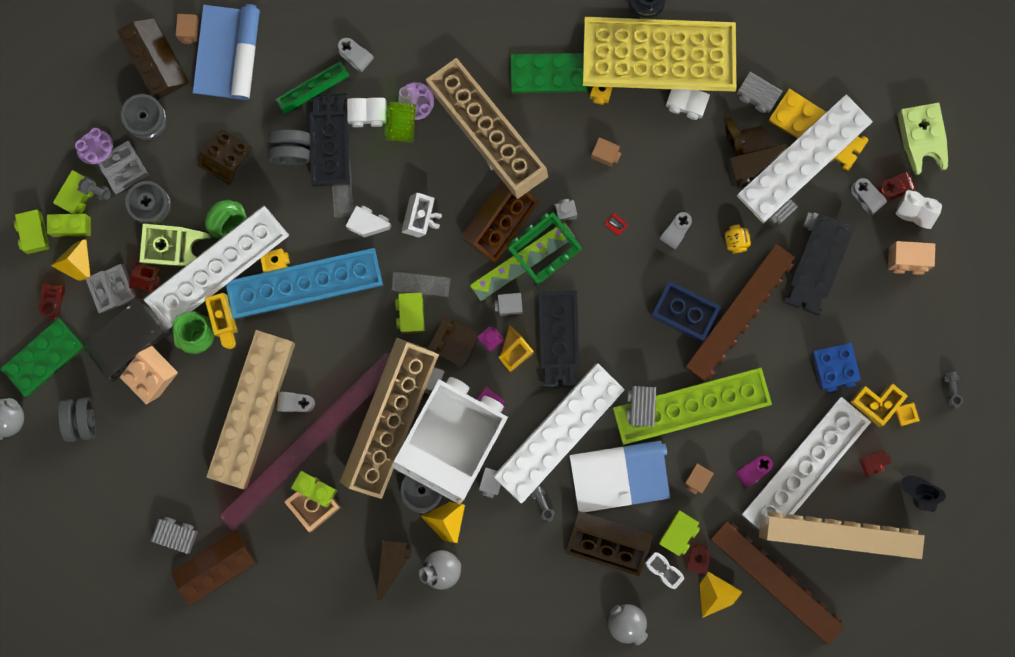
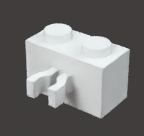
M420 193L410 196L402 233L419 238L426 235L428 225L434 229L439 228V224H435L433 220H430L434 217L437 219L442 217V214L439 213L431 214L435 198Z

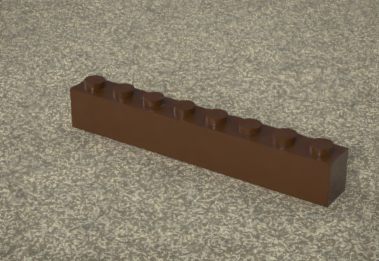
M777 244L772 248L685 366L687 371L702 382L706 378L708 380L711 379L716 372L713 368L717 363L721 365L727 357L724 353L728 348L733 349L738 342L736 339L740 332L744 334L750 326L747 323L751 317L755 319L761 311L758 308L762 302L766 304L772 296L770 293L773 287L777 288L783 281V278H781L784 272L788 273L794 266L792 261L795 257Z
M724 522L711 536L710 540L825 644L830 645L845 628L841 625L843 621L835 614L831 616L826 611L828 607L820 600L818 602L811 598L813 594L805 587L801 589L797 585L798 580L791 574L788 576L782 572L784 568L776 561L772 563L767 558L769 555L762 548H759V550L753 546L754 541L747 535L743 537L738 532L740 529L733 522Z

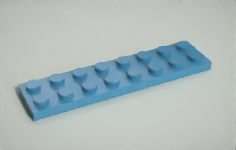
M371 248L234 279L227 283L226 287L233 319H238L383 286L376 250Z

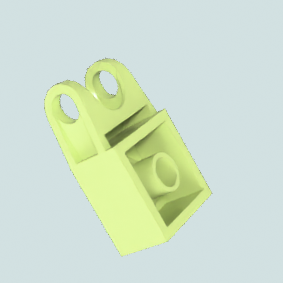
M934 103L901 109L897 117L904 151L907 153L914 174L919 175L922 172V159L924 156L933 157L940 169L946 170L948 167L947 138L940 104ZM919 124H922L925 127V129L923 130L922 127L920 128Z
M143 224L140 262L157 265L186 266L197 258L192 252L193 244L198 240L211 239V234L183 227ZM162 240H165L164 243L166 244V247H164L163 250H160L161 248L158 247V244H161Z

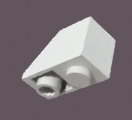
M356 206L346 227L362 237H368L390 230L391 224L385 216L379 214L377 217L372 214L371 209L365 206L361 208Z

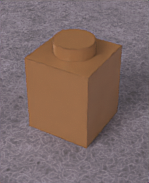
M177 14L176 37L181 43L192 44V42H198L200 20L197 15Z
M599 137L591 158L612 167L613 163H618L622 153L619 152L620 146Z
M698 463L695 464L684 483L687 485L686 489L695 495L697 492L702 494L714 473Z

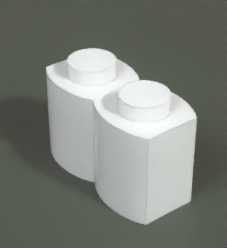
M671 89L666 107L669 108L670 112L676 114L680 112L686 113L690 119H702L710 94L699 90Z
M347 99L348 123L352 124V127H363V124L381 127L382 124L387 123L386 99Z
M907 190L897 206L896 215L906 221L914 222L923 228L931 229L941 213L942 204L935 199L924 198L918 192Z
M653 552L645 561L648 570L659 575L661 581L672 589H676L684 580L683 574L677 568L670 566L667 559L659 553Z

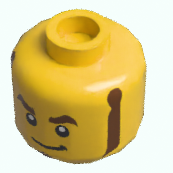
M741 225L730 226V230L724 233L726 248L732 251L733 254L747 251V248L751 245L748 229L741 228Z

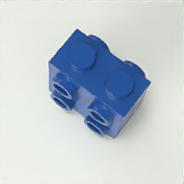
M852 343L821 349L811 353L820 390L825 389L826 392L838 390L837 386L841 385L849 388L856 386V382L861 380Z

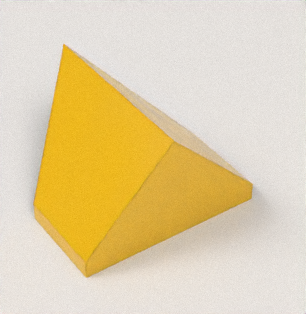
M81 240L74 243L51 266L78 281L89 278L87 241Z
M509 324L503 349L498 358L511 372L533 355L534 351Z
M449 502L420 516L442 540L457 543L465 505Z
M708 572L699 584L702 618L733 605L742 591Z

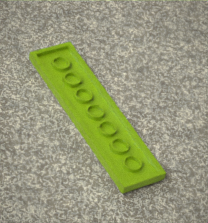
M762 368L656 396L654 427L630 426V421L626 419L627 410H631V403L614 407L613 411L622 444L626 445L770 406L772 402Z

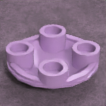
M413 82L400 89L398 105L402 115L409 119L420 120L431 113L434 107V96L428 86L423 83Z
M93 128L75 143V148L77 149V155L84 163L97 164L104 161L110 155L113 141L106 132Z

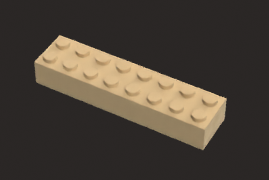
M457 58L426 79L427 85L436 99L517 199L548 178L547 168Z
M256 330L207 478L247 490L278 397V392L282 386L295 347L294 342Z
M396 338L340 480V483L348 489L382 499L394 469L391 466L404 444L439 354Z
M769 511L767 515L761 514L759 538L922 559L925 535L918 534V530L901 528V532H899V528L882 526V529H880L878 525L863 523V527H861V523L844 521L843 525L841 524L842 521L825 519V522H822V518L806 516V519L803 520V516L787 514L786 517H783L784 514Z

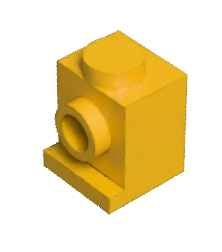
M593 86L590 99H593L594 103L600 105L608 103L613 87H605L606 90L601 92L599 87Z
M283 249L269 251L260 258L264 273L287 268V264L290 263L288 252H284ZM273 257H278L276 263H272Z

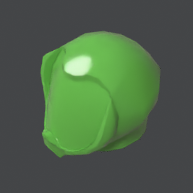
M223 200L216 202L206 214V230L212 237L221 239L247 219L243 206L237 201Z
M193 311L183 313L180 316L177 315L173 319L174 344L178 349H182L186 353L198 354L206 351L212 345L215 335L209 317L200 314V312Z

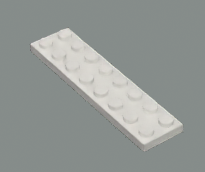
M846 94L749 183L737 197L764 223L873 121Z
M263 205L146 296L144 301L168 328H171L173 326L172 321L177 315L180 316L183 313L193 311L205 301V298L215 294L287 238L289 234L266 206Z
M596 363L493 477L516 500L523 503L625 389Z
M840 397L741 515L759 530L761 514L767 515L769 511L784 514L783 517H786L787 514L794 515L871 421Z

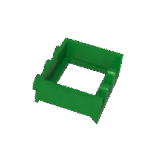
M554 212L550 215L548 213L543 215L539 219V224L535 227L531 225L524 231V236L520 239L516 237L509 243L508 251L537 286L582 251V246ZM554 223L572 247L535 275L517 252Z

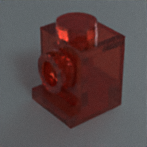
M136 262L131 274L129 288L137 287L152 292L153 287L158 288L160 277H158L159 268Z
M884 450L858 459L866 477L873 476L872 471L877 474L886 470L884 466L892 463L889 454L885 453Z
M696 544L695 548L691 547L686 570L707 574L711 551L707 550V546ZM697 555L702 557L701 562L695 561Z

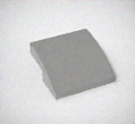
M129 141L113 149L104 161L98 163L115 194L149 176Z
M119 264L106 271H100L86 279L99 314L138 299L125 264Z

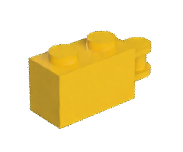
M221 293L205 298L214 335L220 337L223 347L233 349L236 345L233 333H237L238 330L235 319H233L228 295Z

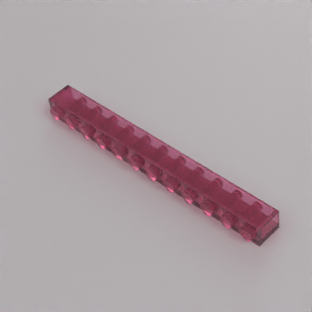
M387 353L219 516L232 531L237 530L375 394L389 359Z

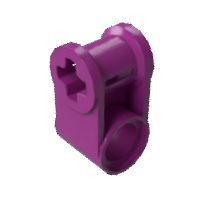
M759 456L743 466L735 474L747 489L772 469L773 462L768 456ZM760 460L768 462L766 464L767 469L759 468Z

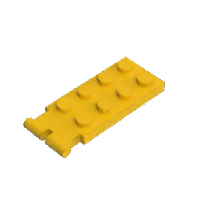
M789 89L768 121L795 139H798L827 112ZM857 136L831 162L835 159L843 164L842 168L849 171L857 159V156L852 152L860 154L869 139L865 136L861 138Z

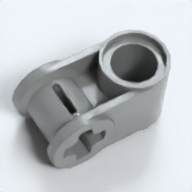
M342 38L338 43L341 57L361 73L374 59L371 53L350 38ZM343 46H350V50L346 49L344 51Z
M861 178L852 184L851 194L868 214L873 215L887 203L885 197L868 179ZM862 185L864 188L862 191H859L858 188Z
M686 212L679 213L672 223L668 225L660 240L676 249L691 226V216ZM684 217L686 224L681 226L679 225L680 220L678 218L682 219Z
M278 392L277 411L310 412L315 407V400L309 395ZM306 398V401L309 402V405L304 407L303 405H301V402H304Z

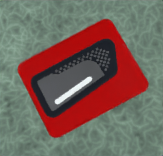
M615 213L605 222V225L618 236L628 226Z

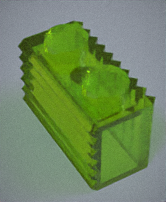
M390 102V106H387L386 116L389 117L388 125L385 126L387 140L413 142L416 104Z

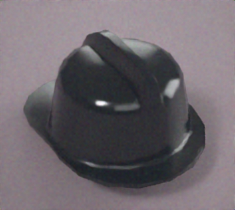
M906 476L901 481V487L907 494L912 496L913 504L920 510L935 512L938 504L946 498V493L942 489L921 477Z

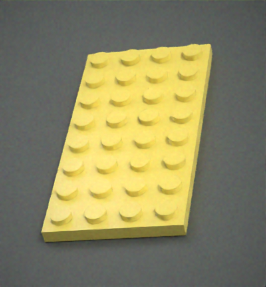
M585 17L583 86L736 92V22Z

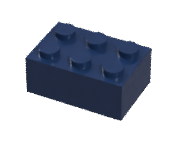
M668 281L651 318L702 343L721 306Z

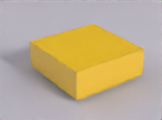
M914 402L900 406L895 411L900 426L920 421Z

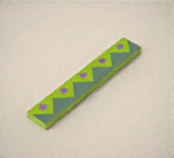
M563 222V225L568 229V231H569V232L572 234V236L575 238V236H574V234L572 233V231L570 230V228L567 226V224H566L565 222ZM556 227L518 254L528 267L532 268L569 242ZM511 257L471 284L470 287L479 300L483 301L526 271L514 257Z

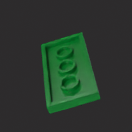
M584 53L511 54L512 93L587 92V86H583Z
M58 318L5 364L1 370L24 397L28 398L84 349L85 346L67 325Z

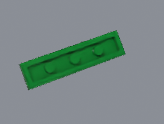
M341 61L278 97L276 101L284 114L350 75Z

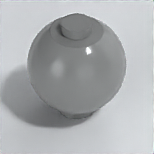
M11 398L0 399V440H3L4 437H10L19 432L24 424L23 409L16 400Z
M444 550L432 552L424 560L422 568L419 570V578L424 584L427 583L435 589H448L458 581L461 574V563L451 552Z
M623 604L620 606L616 605L611 609L608 628L613 638L621 643L630 644L634 642L636 645H640L648 637V634L645 632L647 619L640 608L631 604Z

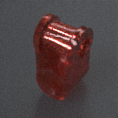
M907 171L884 181L879 186L878 191L886 200L904 195L907 190L915 191L917 187L910 171Z
M49 282L43 283L38 310L46 319L54 320L59 316L62 300L65 295L64 284L58 286L49 284ZM53 306V311L50 314H46V308Z

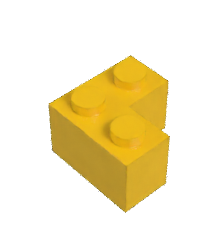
M894 384L888 385L879 397L864 386L849 403L878 427L886 424L908 396Z

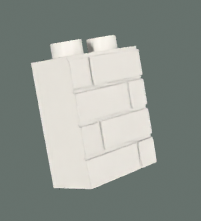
M449 377L446 383L438 380L391 467L450 500L461 504L508 417L501 413L504 406L500 402L488 396H483L481 401H478L467 395L470 389L469 386L456 378Z

